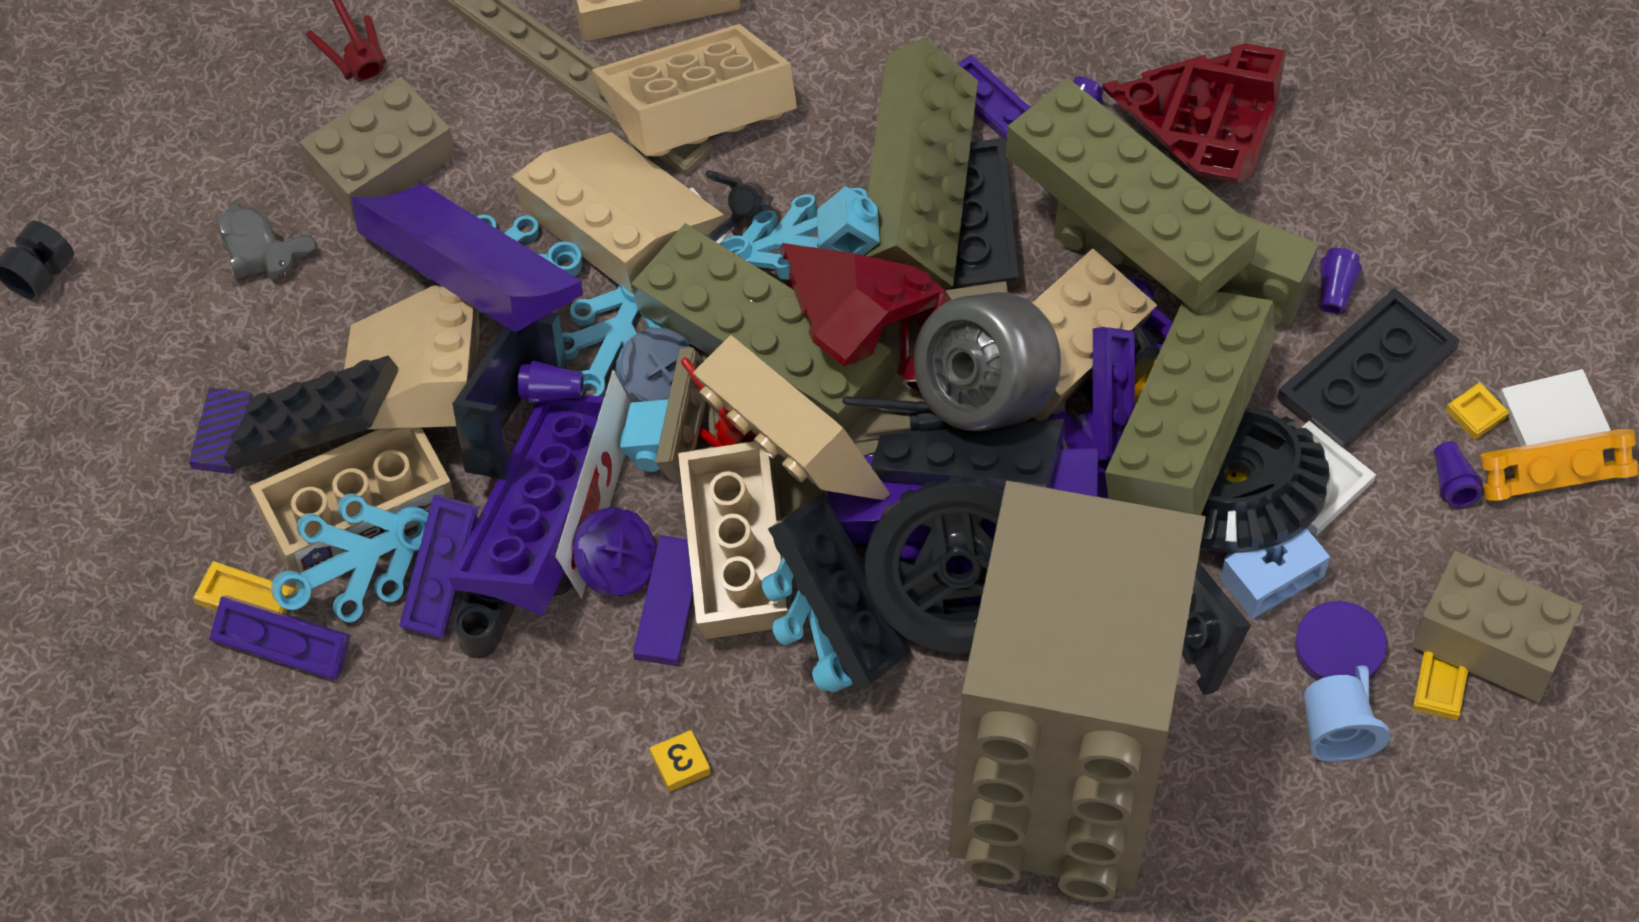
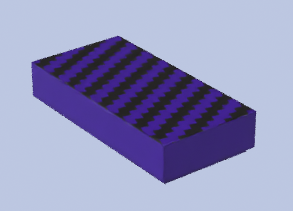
M209 387L189 459L191 469L234 474L235 470L231 468L223 457L232 441V434L239 427L247 411V404L253 398L252 392Z

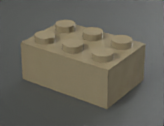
M399 77L299 141L306 170L354 222L355 216L351 197H379L399 193L455 156L451 128L402 77Z
M1454 551L1422 617L1412 647L1423 652H1431L1436 658L1457 667L1463 666L1468 672L1540 703L1583 606Z

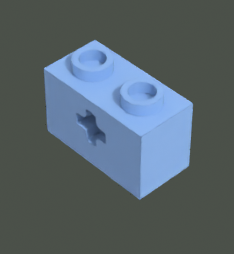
M1306 528L1293 538L1266 549L1228 553L1224 559L1221 581L1251 619H1254L1325 577L1330 556Z

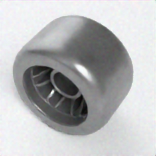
M1001 292L963 296L939 306L923 324L914 350V371L922 397L939 418L959 429L985 431L1027 421L1036 416L1048 404L1060 378L1061 351L1052 324L1045 314L1027 299L1015 294Z

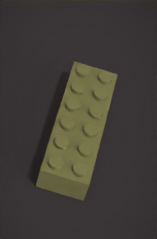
M922 38L887 54L867 193V197L878 205L880 243L864 256L914 266L927 273L931 280L943 289L953 287L978 80L927 39Z
M1066 78L1008 125L1005 157L1194 311L1254 259L1259 229L1069 78Z
M1058 200L1054 231L1055 239L1060 240L1064 246L1073 250L1083 249L1091 251L1094 249L1110 264H1123L1138 270L1141 275L1148 279L1156 280ZM1240 214L1259 229L1254 259L1222 286L1218 292L1273 300L1275 326L1282 325L1290 328L1308 291L1319 243Z
M686 223L631 283L638 311L665 328L679 333L690 344L709 356L732 335L842 426L847 433L869 407L845 405L842 401L845 396L877 398L895 377L892 350L877 342L872 356L843 367L812 342L809 334L810 320L808 316H803L793 289Z
M1217 291L1195 311L1182 302L1105 471L1109 499L1201 516L1276 339L1273 300Z

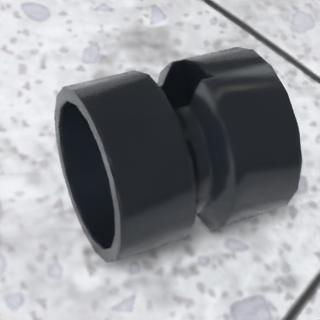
M33 220L16 237V247H8L0 256V281L12 292L34 302L38 301L52 284L53 279L51 275H59L72 260L75 253L69 242L59 232L43 222Z

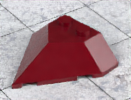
M1244 43L1230 47V53L1211 59H1207L1205 55L1143 72L1141 73V79L1120 85L1118 80L1102 84V89L1197 176L1241 183L1253 177L1275 117L1286 54L1285 50Z
M781 243L780 252L782 258L788 260L790 264L788 275L803 316H808L811 323L809 330L811 340L843 367L874 354L883 326L906 317H911L923 326L928 317L933 313L939 293L943 292L946 294L945 303L951 300L945 289L931 280L927 273L914 266L855 253Z

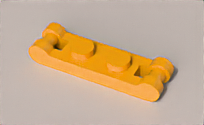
M1616 429L1483 453L1480 455L1481 468L1486 470L1488 482L1483 485L1485 499L1498 501L1508 499L1514 495L1610 478L1634 477L1639 474L1638 461L1633 459L1632 446L1636 444L1635 431L1633 429ZM1614 448L1615 460L1604 462L1603 449ZM1512 466L1514 478L1505 479L1504 469Z

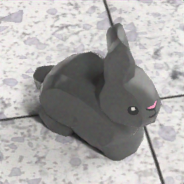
M236 202L230 204L227 211L217 218L220 229L219 234L225 251H228L233 275L236 281L247 276L259 275L266 271L271 280H280L292 270L295 258L308 255L317 248L314 238L307 234L300 235L287 242L277 240L267 217L256 210L244 209L243 206Z

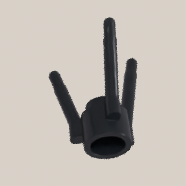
M711 170L706 171V178L730 186L732 189L728 196V206L733 212L731 217L708 237L716 242L736 224L742 222L744 217L756 215L763 208H767L772 203L773 197L770 194H766L764 189L757 183H743L737 176L730 177Z
M845 396L842 400L845 405L869 407L870 409L909 412L911 432L947 429V422L939 418L925 401L913 402ZM875 451L863 456H874Z

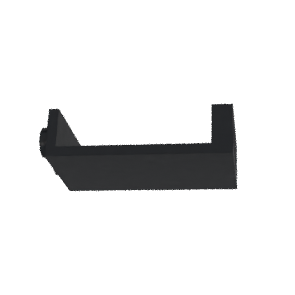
M552 312L516 333L504 327L452 403L466 473L506 480L509 472L501 430L522 400L518 395V376L521 364H531L535 360L567 369L558 313Z

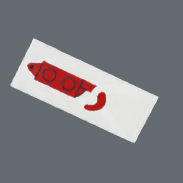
M614 370L611 374L555 556L581 598L586 583L581 578L574 562L573 543L577 528L587 515L599 509L610 507L625 457V453L620 448V434L622 429L625 428L631 402Z

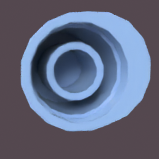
M1356 666V677L1350 675L1329 676L1312 683L1306 688L1304 701L1311 753L1315 758L1326 762L1361 759L1378 753L1388 745L1391 739L1389 728L1384 722L1374 717L1369 703V669L1367 666Z

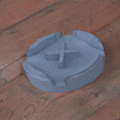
M648 328L641 331L640 334L631 337L622 347L616 362L617 378L628 398L632 402L669 399L679 349L691 348L689 346L690 343L679 333L667 328Z

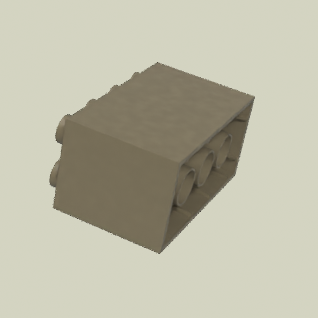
M1006 481L961 697L949 856L965 859L964 869L971 876L995 884L1015 883L1020 879L1022 871L1058 877V887L1063 893L1075 899L1088 902L1109 901L1114 898L1116 889L1135 892L1169 731L1205 516Z

